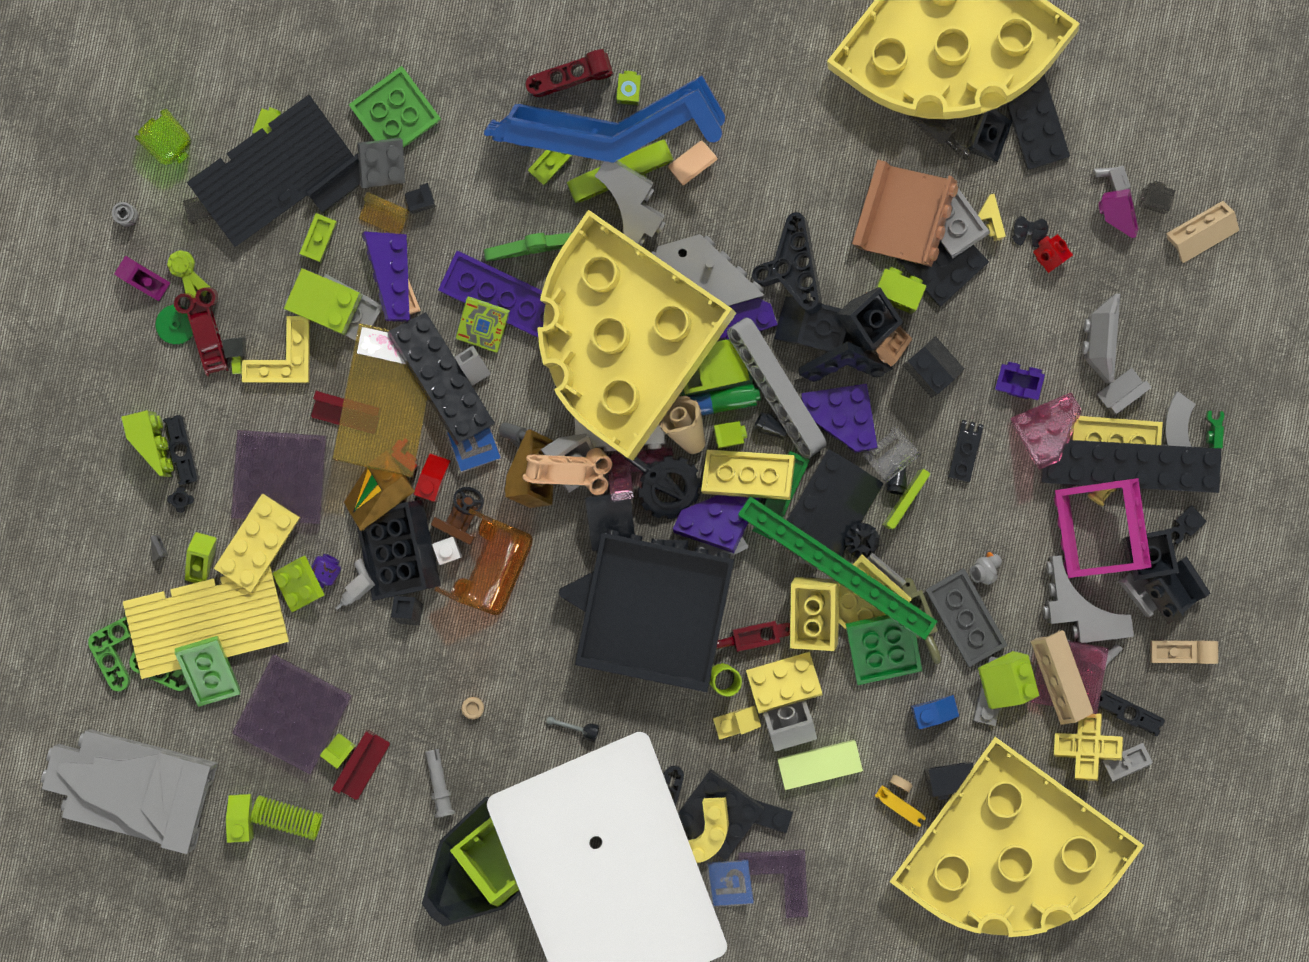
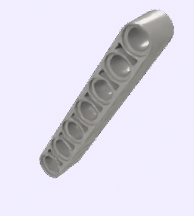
M744 318L727 330L731 343L795 447L804 458L812 457L826 446V440L758 328L750 318Z

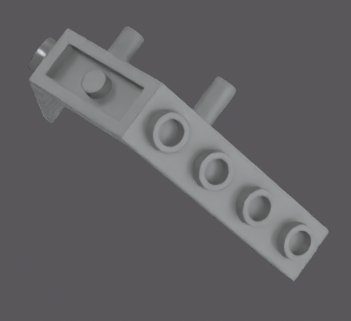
M699 234L658 246L656 252L652 251L653 255L727 306L764 297L762 293L763 288L755 281L751 283L746 278L748 274L740 266L735 268L730 263L732 259L724 251L718 252L714 248L716 244L707 235L703 237ZM686 250L687 255L685 257L678 255V252Z

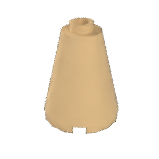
M677 397L659 423L662 431L687 453H699L705 447L700 406L696 401L691 400L690 397Z

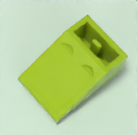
M730 339L715 343L684 387L685 394L750 380L748 369Z
M149 410L122 416L126 439L159 476L172 477L171 471H174L171 458L167 457L168 442L166 437H162L161 428H163L161 416H157L156 412Z

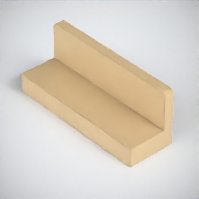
M1222 201L1166 233L1168 240L1177 248L1180 260L1185 263L1238 232L1239 226L1235 212Z

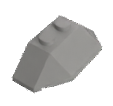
M1121 294L1112 295L1093 311L1084 322V332H1087V341L1083 342L1082 353L1085 354V360L1100 378L1109 384L1114 382Z

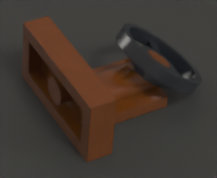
M462 487L453 496L454 507L447 521L445 522L434 517L431 525L472 545L475 536L466 531L474 515L481 511L484 505V498L478 490L472 487ZM463 491L473 492L480 500H474L473 497L465 495ZM459 493L462 500L457 499L456 501V496Z

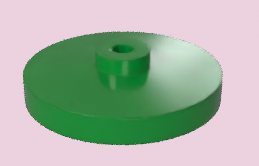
M174 305L167 306L159 312L155 326L162 340L178 345L191 339L193 332L187 313L178 312Z

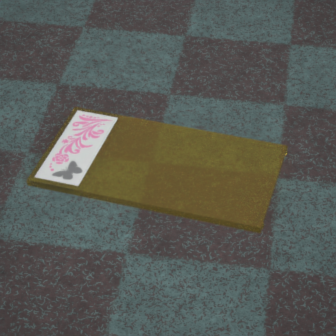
M359 323L332 460L413 477L427 397L388 336L390 330Z

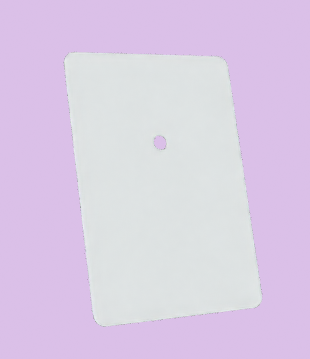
M636 732L495 793L488 799L487 809L548 962H710L721 957L726 952L727 943L650 738L644 732ZM594 836H599L602 839V845L598 849H593L589 845L590 839Z

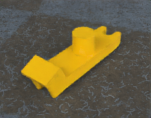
M883 785L875 794V797L912 824L921 827L918 819L926 820V817L920 811L896 796Z

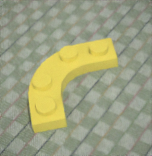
M726 797L704 798L702 801L705 829L696 839L688 840L696 863L704 862L714 856L725 841L729 826Z

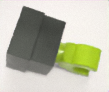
M246 337L222 340L225 358L232 357V373L242 374L241 356L246 355Z

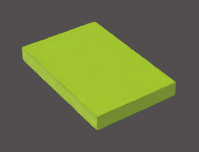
M925 469L918 470L904 491V494L882 524L884 527L895 529L930 476L928 471Z

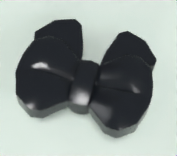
M1019 216L1013 224V233L1015 235H1012V238L1016 244L1021 246L1027 234L1032 235V245L1039 247L1037 243L1044 239L1048 233V223L1043 218H1039L1035 222H1028L1024 216Z

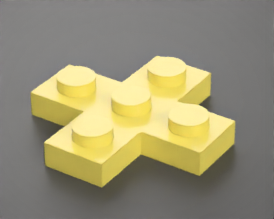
M1093 713L1078 721V734L1055 733L1054 756L1076 758V780L1098 781L1099 759L1122 760L1123 737L1101 735L1102 714Z

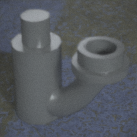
M508 422L502 423L499 428L500 436L509 439L516 447H520L527 429Z

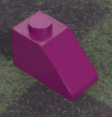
M1124 189L1104 193L1101 201H1099V210L1101 214H1104L1105 221L1129 237L1135 238L1139 228L1131 190Z
M126 255L114 273L123 281L157 301H160L170 284L169 281Z

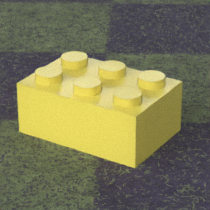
M795 577L791 583L790 648L835 651L838 645L839 583L833 579Z

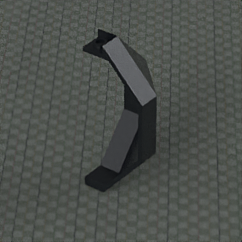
M490 797L482 799L439 842L422 905L430 917L443 927L503 910L521 894L520 890H518L499 906L490 904L450 851L491 817L487 809V801Z

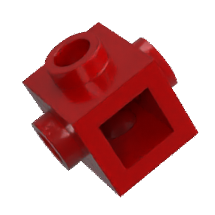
M1058 234L1051 239L1049 236H1046L1037 243L1040 247L1033 251L1037 261L1048 273L1073 256L1066 242Z

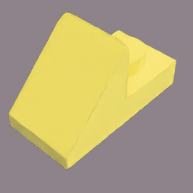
M991 194L987 197L977 215L982 221H989V224H987L990 232L989 236H993L994 241L1003 239L1006 235L995 194Z
M755 705L713 717L719 740L740 733L744 734L761 727Z

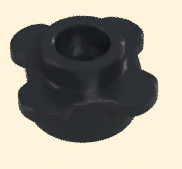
M179 486L172 495L168 496L167 501L176 508L178 513H183L189 504H193L194 497L188 495L184 487Z

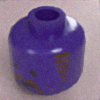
M328 554L317 556L311 566L321 588H324L325 585L333 586L341 572L339 560Z

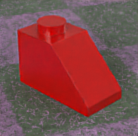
M429 454L413 495L437 502L451 460Z

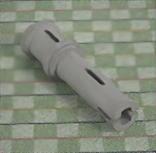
M439 749L426 751L425 754L434 791L431 798L435 802L437 812L435 818L455 814L449 797L451 792L446 788Z

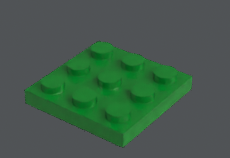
M883 615L845 624L857 685L922 671L916 634L889 616Z

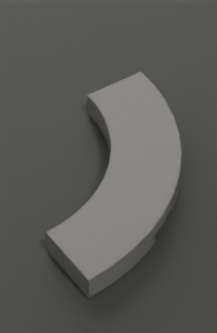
M1178 391L1174 394L1167 409L1164 432L1165 443L1168 446L1191 447L1188 437V422L1196 404Z

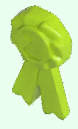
M179 250L170 255L167 262L168 269L172 275L182 278L185 293L195 296L196 288L199 290L210 287L194 272L195 260L191 253ZM205 291L202 295L205 297L209 291Z

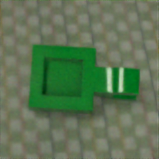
M1207 411L1206 420L1211 424L1210 431L1206 433V443L1209 444V448L1223 449L1224 426H1222V422L1224 420V412L1219 411L1218 418L1215 420L1212 418V411Z

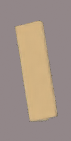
M1061 630L1050 636L1030 641L1060 724L1076 723L1093 714L1065 632Z

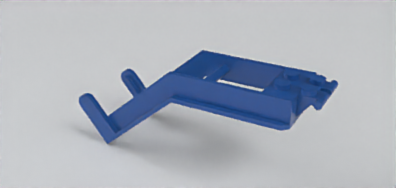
M703 75L618 123L524 104H515L509 115L500 122L494 119L491 120L484 131V135H490L492 140L498 142H509L519 146L535 147L614 163L694 118L707 141L717 142L722 136L720 126L725 122V114Z

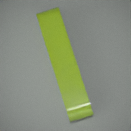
M661 140L630 153L617 161L640 175H644L673 162L674 159L666 140ZM600 167L567 182L575 203L583 202L609 190L604 183L595 177Z

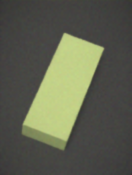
M855 740L777 758L785 790L863 771Z

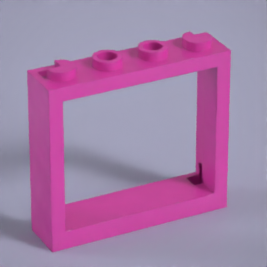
M1138 478L1055 490L1054 502L1056 507H1058L1059 517L1057 522L1062 534L1061 548L1065 554L1064 569L1068 574V578L1151 567ZM1122 487L1134 563L1080 569L1069 495Z

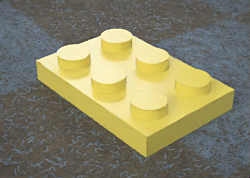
M810 652L746 670L759 714L823 695Z

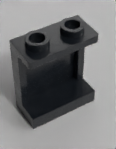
M1187 556L1177 560L1179 573L1154 577L1143 586L1167 624L1182 618L1185 615L1184 612L1193 604L1211 594Z

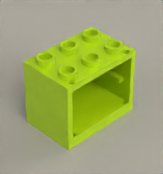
M491 817L450 850L490 904L499 906L519 890Z

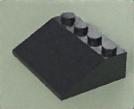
M827 449L786 520L839 556H842L846 549L845 537L848 530L855 524L862 522L884 483L844 457Z
M423 500L396 505L362 531L357 526L365 568L375 584L370 589L372 601L441 586Z

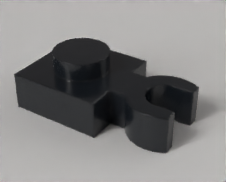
M1192 505L1174 520L1178 526L1169 528L1171 534L1172 532L1178 534L1174 544L1182 542L1185 533L1188 536H1192L1207 522Z

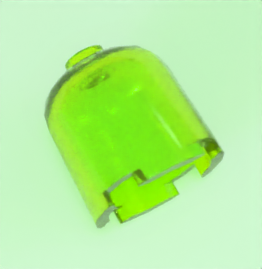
M165 108L160 111L161 117L157 120L152 117L138 130L139 135L134 136V138L160 164L171 165L176 161L181 164L189 156L187 151L191 147V137L172 113Z

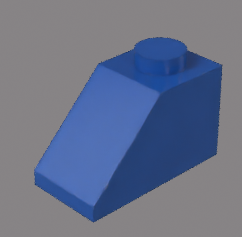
M954 695L911 706L915 725L918 729L938 725L959 717Z

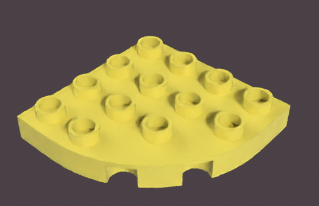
M874 0L828 59L827 65L830 71L859 92L893 111L926 119L964 118L996 109L1027 91L1056 61L1077 34L1080 23L1048 0Z
M588 210L560 250L546 277L540 299L546 305L543 327H538L539 348L543 365L549 368L557 387L554 390L566 409L589 431L627 458L634 460L732 321L736 312Z
M994 737L957 792L951 796L892 877L890 883L940 919L959 928L979 934L1008 935V937L1029 936L1047 932V930L1060 926L1070 920L1074 921L1094 908L1117 884L1144 845L997 737Z

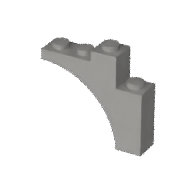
M604 161L595 177L606 185L616 199L622 215L623 234L642 246L646 239V236L643 235L644 233L653 237L654 233L659 234L665 225V222L662 221L665 215L642 202L643 200L648 202L654 192L651 188L653 182L619 161L614 163Z
M1060 555L1049 556L1046 568L1048 575L1051 574L1052 583H1049V593L1051 597L1054 596V600L1045 601L1046 606H1043V616L1045 620H1048L1049 624L1074 621L1075 625H1072V635L1079 643L1134 637L1130 614L1109 613L1086 601L1069 581L1063 566L1062 557Z

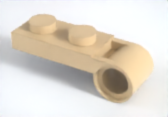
M1150 640V663L1218 664V641Z

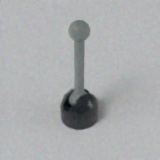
M553 717L546 719L548 725L555 724L582 732L583 737L588 741L595 742L597 739L600 725L589 723L582 728L557 721Z

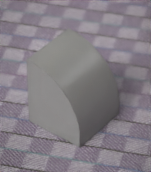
M474 346L455 356L456 361L472 386L491 374Z

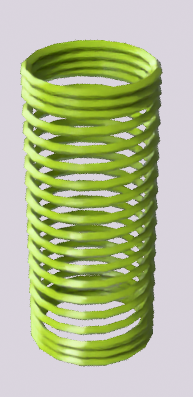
M721 663L713 667L710 685L722 696H733L741 689L742 678L739 672L730 665ZM723 670H732L734 673L733 684L727 689H717L715 684L716 676Z
M259 795L255 801L250 821L255 824H263V826L267 825L271 829L275 828V830L278 829L283 832L286 830V833L290 832V834H297V836H305V839L308 838L314 841L319 832L323 814L315 812L313 816V811H311L309 815V809L306 812L305 808L302 811V807H300L298 811V806H296L294 810V805L292 807L290 804L287 806V803L283 805V802L279 805V800L275 804V799L272 801L271 798L268 800L267 797Z

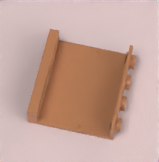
M877 160L852 244L860 250L932 267L933 261L937 259L939 254V241L945 235L944 225L946 218L948 219L951 215L952 198L958 192L957 181L952 176H948V179L893 167L886 161Z

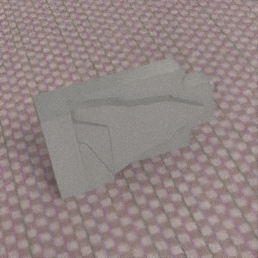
M92 729L86 730L85 733L81 734L78 746L81 747L80 749L61 744L54 745L53 748L49 749L47 754L48 768L43 771L41 777L42 789L67 795V798H64L61 805V811H63L62 818L154 841L161 844V848L188 854L196 849L201 830L198 824L208 786L212 785L218 766L217 762Z

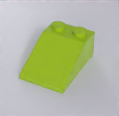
M301 268L284 309L345 335L363 295L351 288Z

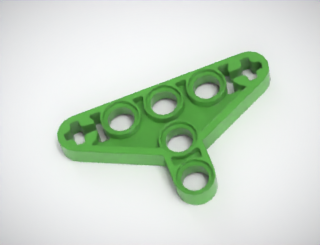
M544 233L530 234L525 236L523 240L484 249L485 261H496L562 249L572 233L545 235Z

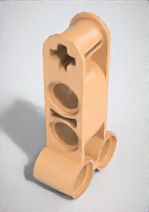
M600 448L591 449L586 457L527 455L526 457L528 463L523 479L527 482L585 485L594 495H601L608 488V482L603 474L611 470L612 461Z

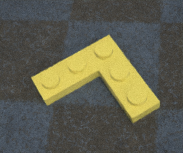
M287 316L286 360H242V382L309 383L310 320L301 316Z

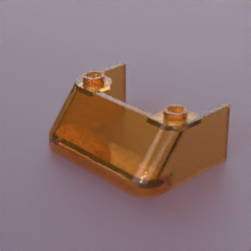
M469 509L468 513L482 519L479 525V535L487 540L469 580L466 578L458 579L454 583L451 592L436 587L434 591L464 605L492 615H499L505 609L531 549L533 539L529 533Z

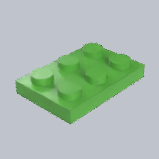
M218 636L175 648L174 653L198 707L240 695L241 689Z

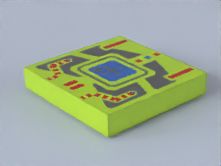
M468 296L456 339L497 353L501 345L510 310Z

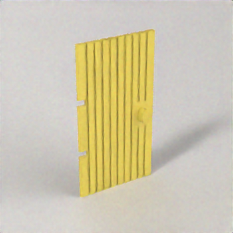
M271 566L268 567L253 592H249L228 577L221 576V585L216 586L213 578L170 589L172 595L170 598H166L165 592L162 591L123 601L141 679L181 669L174 653L175 648L211 637H219L227 657L289 642Z

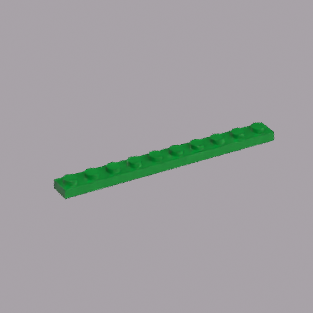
M751 496L739 512V517L923 640H926L938 622Z

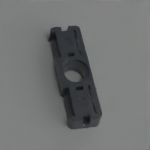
M182 415L165 418L163 422L167 423L166 426L171 440L168 441L172 461L177 463L176 467L179 479L181 480L178 484L185 485L197 482L199 475L185 418ZM178 444H184L187 447V452L184 456L176 454L175 448Z
M1106 690L1100 692L1095 702L1096 708L1099 709L1100 707V709L1115 715L1114 717L1134 727H1139L1149 733L1153 732V736L1159 735V729L1165 723L1164 718ZM1127 707L1135 709L1136 714L1134 718H1125L1124 710Z

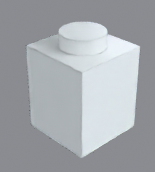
M455 537L432 544L439 565L462 558Z

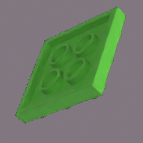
M402 66L349 104L375 141L401 138L403 140V148L441 121L439 115Z

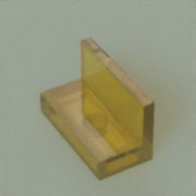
M367 192L363 199L365 204L358 219L390 233L400 234L409 215L408 209Z

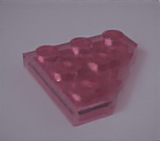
M1070 392L1010 418L1014 429L1039 470L1060 461L1062 450L1070 439L1076 419L1080 417L1081 408Z

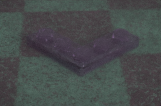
M805 849L738 852V861H747L749 875L784 874L786 918L808 917ZM739 870V876L744 875L742 871Z

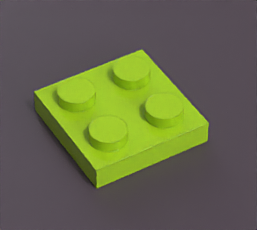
M302 556L272 573L291 613L325 596L306 556Z

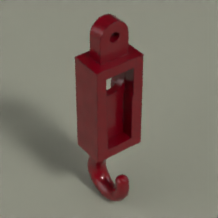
M774 620L732 629L731 637L718 640L717 649L735 646V651L738 652L780 643L781 637L790 635V623L776 624ZM765 627L772 630V637L769 640H764L760 636L761 630Z

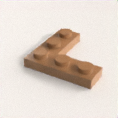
M899 326L878 346L876 352L884 363L893 366L903 354L912 338Z

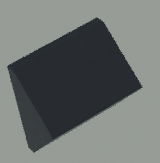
M995 109L979 114L966 151L998 162L1012 120Z

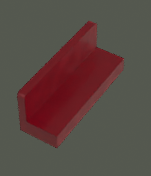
M315 390L312 418L372 435L375 434L381 409Z
M367 730L332 790L339 794L343 792L351 798L358 800L390 746V742Z

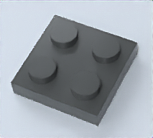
M401 138L357 143L360 186L362 188L405 183L403 140Z

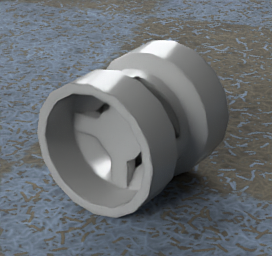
M119 202L112 209V217L122 226L130 227L137 222L138 212L129 203Z

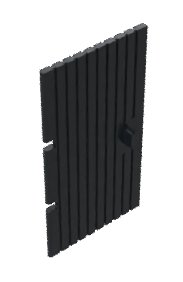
M307 95L268 123L272 129L271 132L267 134L261 128L226 153L231 159L225 164L222 158H219L187 181V184L234 247L308 195L307 192L354 156L310 95Z

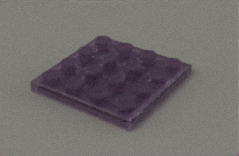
M237 430L231 518L246 519L261 494H265L299 516L300 520L298 523L321 524L327 436Z
M273 654L232 734L300 770L312 774L320 754L325 749L353 695Z

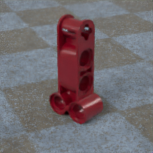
M598 49L587 53L583 58L533 74L527 78L525 85L527 91L533 96L543 97L594 79L597 81L609 78L614 73L608 54L605 53L604 49ZM577 67H583L584 69L580 77H574L573 74ZM556 74L563 75V79L559 84L553 83V77ZM538 81L541 85H539V90L536 91L532 87H535V82Z
M211 287L199 289L195 296L190 293L180 294L174 300L175 309L180 313H187L207 377L211 373L218 371H229L228 361L225 358L223 344L212 311V306L218 302V293ZM205 291H209L212 295V301L208 304L202 300V294ZM183 297H187L191 301V305L187 310L183 309L180 303ZM222 362V364H218L211 367L209 366L210 364Z

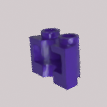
M1013 362L1001 365L995 390L1023 399L1039 400L1045 377L1041 369L1029 367L1028 371L1020 369V364Z

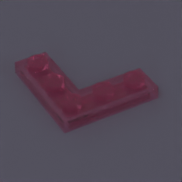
M661 447V449L646 451L640 450L637 457L646 464L648 462L651 464L655 460L657 462L662 461L665 456H673L672 447ZM621 453L607 455L612 461V468L608 472L611 501L634 498L631 472H639L640 470L627 461Z

